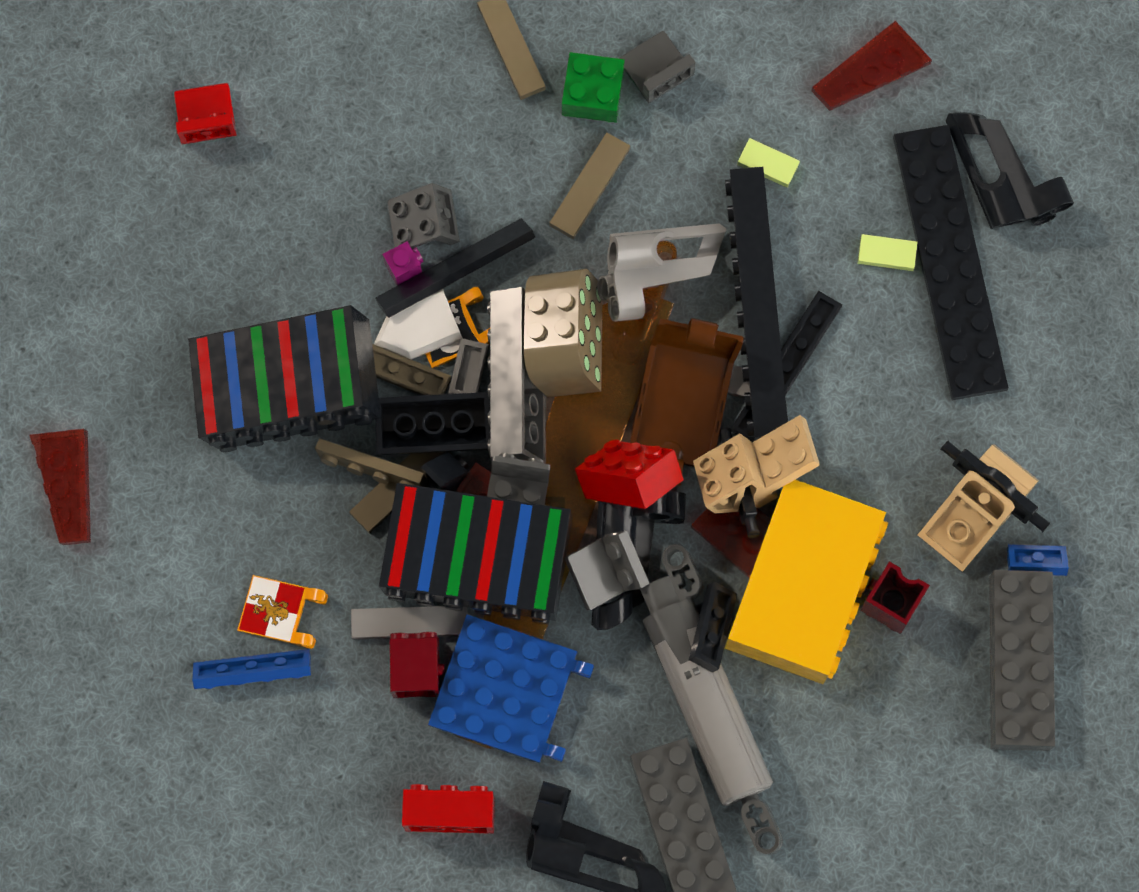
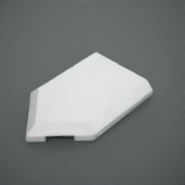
M441 289L390 318L386 316L374 345L412 360L461 340L462 335L444 290Z

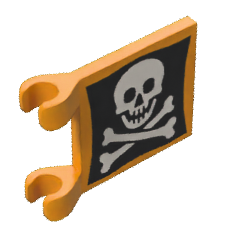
M473 287L462 295L449 300L448 303L462 338L490 344L488 341V330L490 328L478 334L466 307L484 299L480 288ZM460 340L426 353L431 368H436L456 359Z

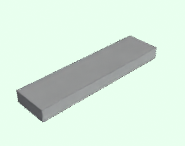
M445 606L351 609L352 639L390 638L391 633L436 632L437 637L459 636L466 614H468V607H463L462 611L449 610Z

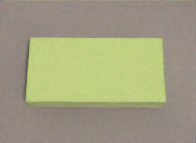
M749 138L737 165L743 168L763 166L765 178L788 188L800 161Z
M862 234L857 264L913 271L917 242Z

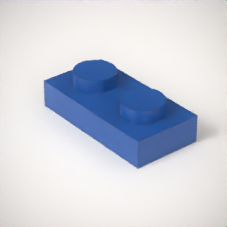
M1008 544V570L1053 572V575L1067 576L1069 567L1066 546Z

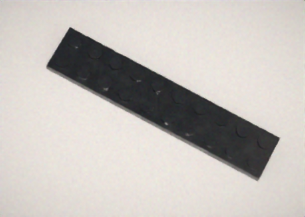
M949 125L894 134L893 140L951 400L1007 391L1009 387Z

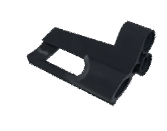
M967 112L948 114L946 124L949 125L951 136L990 229L1017 224L1029 219L1033 226H1038L1053 220L1057 216L1056 213L1064 211L1074 204L1063 177L1048 180L1034 187L1000 120L987 119L983 115ZM964 134L986 136L1000 170V176L997 181L991 184L983 182Z
M669 491L646 509L598 501L596 540L610 533L627 530L645 574L648 577L654 523L684 524L686 494ZM641 590L625 591V594L617 600L603 603L592 609L591 625L596 630H608L621 624L632 614L634 607L644 602L645 599Z
M543 781L531 820V832L526 853L527 867L537 872L603 892H666V886L659 870L654 865L645 862L640 849L563 820L571 790ZM584 854L633 868L638 878V889L579 872Z

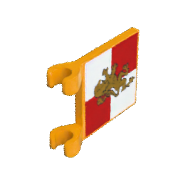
M253 575L237 630L313 649L316 639L310 634L297 632L305 601L308 600L325 605L328 594L321 589L307 588Z

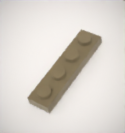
M320 438L315 446L320 461L328 466L336 467L340 465L346 467L349 472L355 475L362 476L364 473L373 476L374 480L382 484L391 482L427 487L429 484L425 474Z

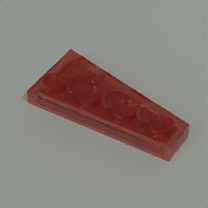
M85 429L31 434V443L36 451V461L43 476V486L51 505L50 512L59 543L62 545L91 543L88 431Z

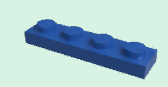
M304 649L193 663L194 689H212L218 686L242 685L259 681L270 682L276 679L311 675L310 650Z

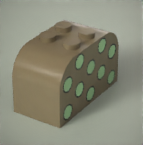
M588 269L533 275L526 282L524 311L525 366L531 382L547 397L601 392L602 300L598 295V280Z

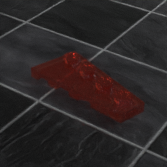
M894 21L815 84L811 91L831 111L930 65L932 59Z

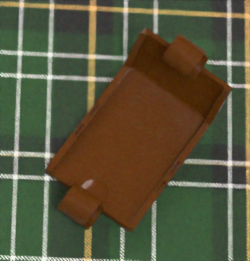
M691 318L688 324L659 319L649 346L630 443L674 449L681 472H683L684 465L694 467L693 461L717 447L734 362L744 340L743 336L717 331L719 327L717 323Z

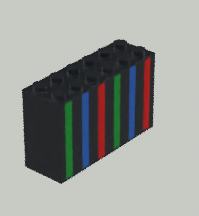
M352 305L188 338L198 438L210 446L219 449L221 452H232L237 450V446L247 445L248 447L261 446L264 444L263 441L272 439L276 442L287 441L291 439L290 436L298 434L301 436H313L318 434V430L323 429L339 431L343 430L345 425L354 423L357 426L369 425L372 423V420L381 418L370 320Z
M397 483L379 588L388 596V600L405 602L406 598L416 600V604L433 607L434 602L446 605L445 608L449 610L462 611L463 607L474 609V613L491 616L492 611L500 612L507 619L520 620V616L532 618L534 623L548 625L549 620L556 621L566 563L565 557L567 556L573 520L571 509Z

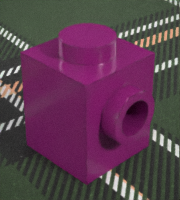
M408 241L382 254L384 263L397 286L422 272L421 263L424 262L416 247L413 249L410 247Z

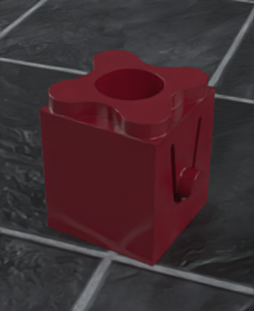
M889 561L879 579L872 578L867 586L872 591L864 602L861 611L886 625L892 631L901 634L930 585L919 578L916 580L905 578L901 568ZM887 592L898 593L904 601L903 607L897 611L887 609L883 604L884 594Z
M391 633L390 692L393 698L438 697L440 692V675L444 673L445 667L444 664H439V638H437V633Z

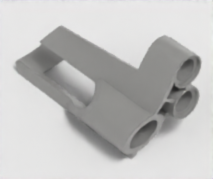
M718 223L610 234L607 254L609 271L607 276L599 277L597 283L600 299L603 302L608 301L610 318L615 322L643 318L645 314L643 288L710 276L726 228ZM703 237L696 257L662 260L658 256L657 245L659 241Z

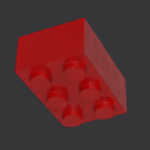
M617 439L606 442L601 450L586 457L584 462L575 468L585 499L642 509L648 508L684 480L674 449L622 442Z
M413 784L410 785V789H403L402 827L405 832L494 834L495 796L493 791L488 790L487 786H470V791H459L458 786L441 785L440 790H430L428 785Z

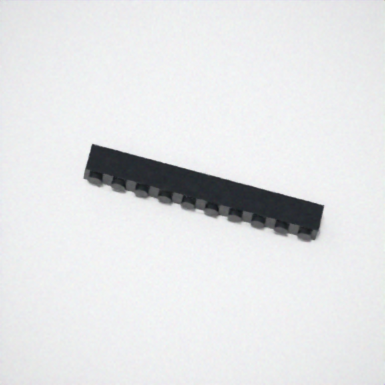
M763 166L730 169V179L725 180L726 197L732 196V205L727 206L728 222H734L735 232H730L731 249L736 248L737 258H732L733 275H739L740 282L739 285H734L736 302L741 301L742 311L737 312L738 329L744 328L745 336L740 353L741 355H746L747 365H742L743 382H749L750 392L744 393L746 410L751 409L752 419L747 420L748 437H754V441L788 422Z

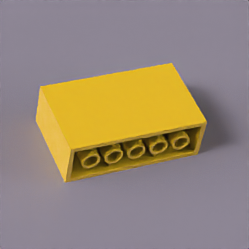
M796 479L783 486L725 649L820 684H824L827 678L832 679L841 659L836 656L837 651L842 652L850 634V630L845 629L846 625L852 624L860 603L855 602L856 597L861 598L869 580V576L865 575V571L871 570L879 551L874 546L875 544H880L888 526V522L883 521L886 512Z

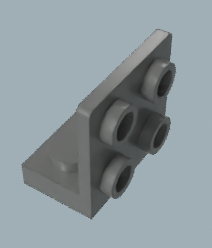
M661 31L619 58L625 59V72L648 104L689 79L695 73L696 62L690 54L683 57L664 31Z
M430 183L388 200L395 247L408 241L412 249L434 240L449 245L460 242L451 189Z
M507 453L493 456L487 497L545 505L551 465L545 464L544 460L529 458L528 461L516 459V456Z
M627 530L607 534L565 557L567 566L587 610L596 608L624 591L640 589L650 584Z

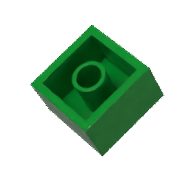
M570 52L562 98V116L617 123L625 59Z

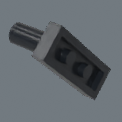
M714 581L707 585L703 602L696 605L700 616L689 656V661L711 672H715L720 668L737 598V593Z

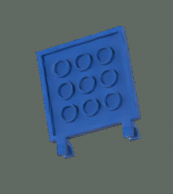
M466 614L428 726L539 764L542 755L562 762L566 749L548 744L547 740L570 673L572 672L590 679L594 665L575 660L577 655L575 650Z

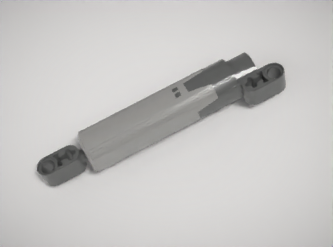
M669 545L662 554L663 564L669 576L640 588L651 615L643 620V624L721 804L729 806L742 802L741 816L754 847L761 853L775 854L782 847V835L769 806L765 802L760 801L758 797L759 793L771 787L773 783L722 664H720V668L717 671L711 672L689 661L700 616L694 599H697L702 594L704 586L690 553L681 545ZM676 552H682L684 555L682 564L672 566L670 562L671 556ZM681 573H685L690 581L695 582L691 585L692 591L688 592L686 589H682L686 586V582L683 576L680 575ZM753 806L763 809V812L759 814L760 820L763 824L769 822L770 827H763L755 832L754 828L760 827L757 819L750 818L749 816L753 812ZM767 832H771L776 840L775 845L771 849H765L761 845V837Z

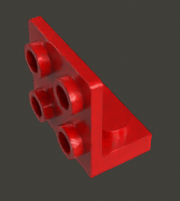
M228 83L174 92L178 117L176 129L182 145L237 136Z

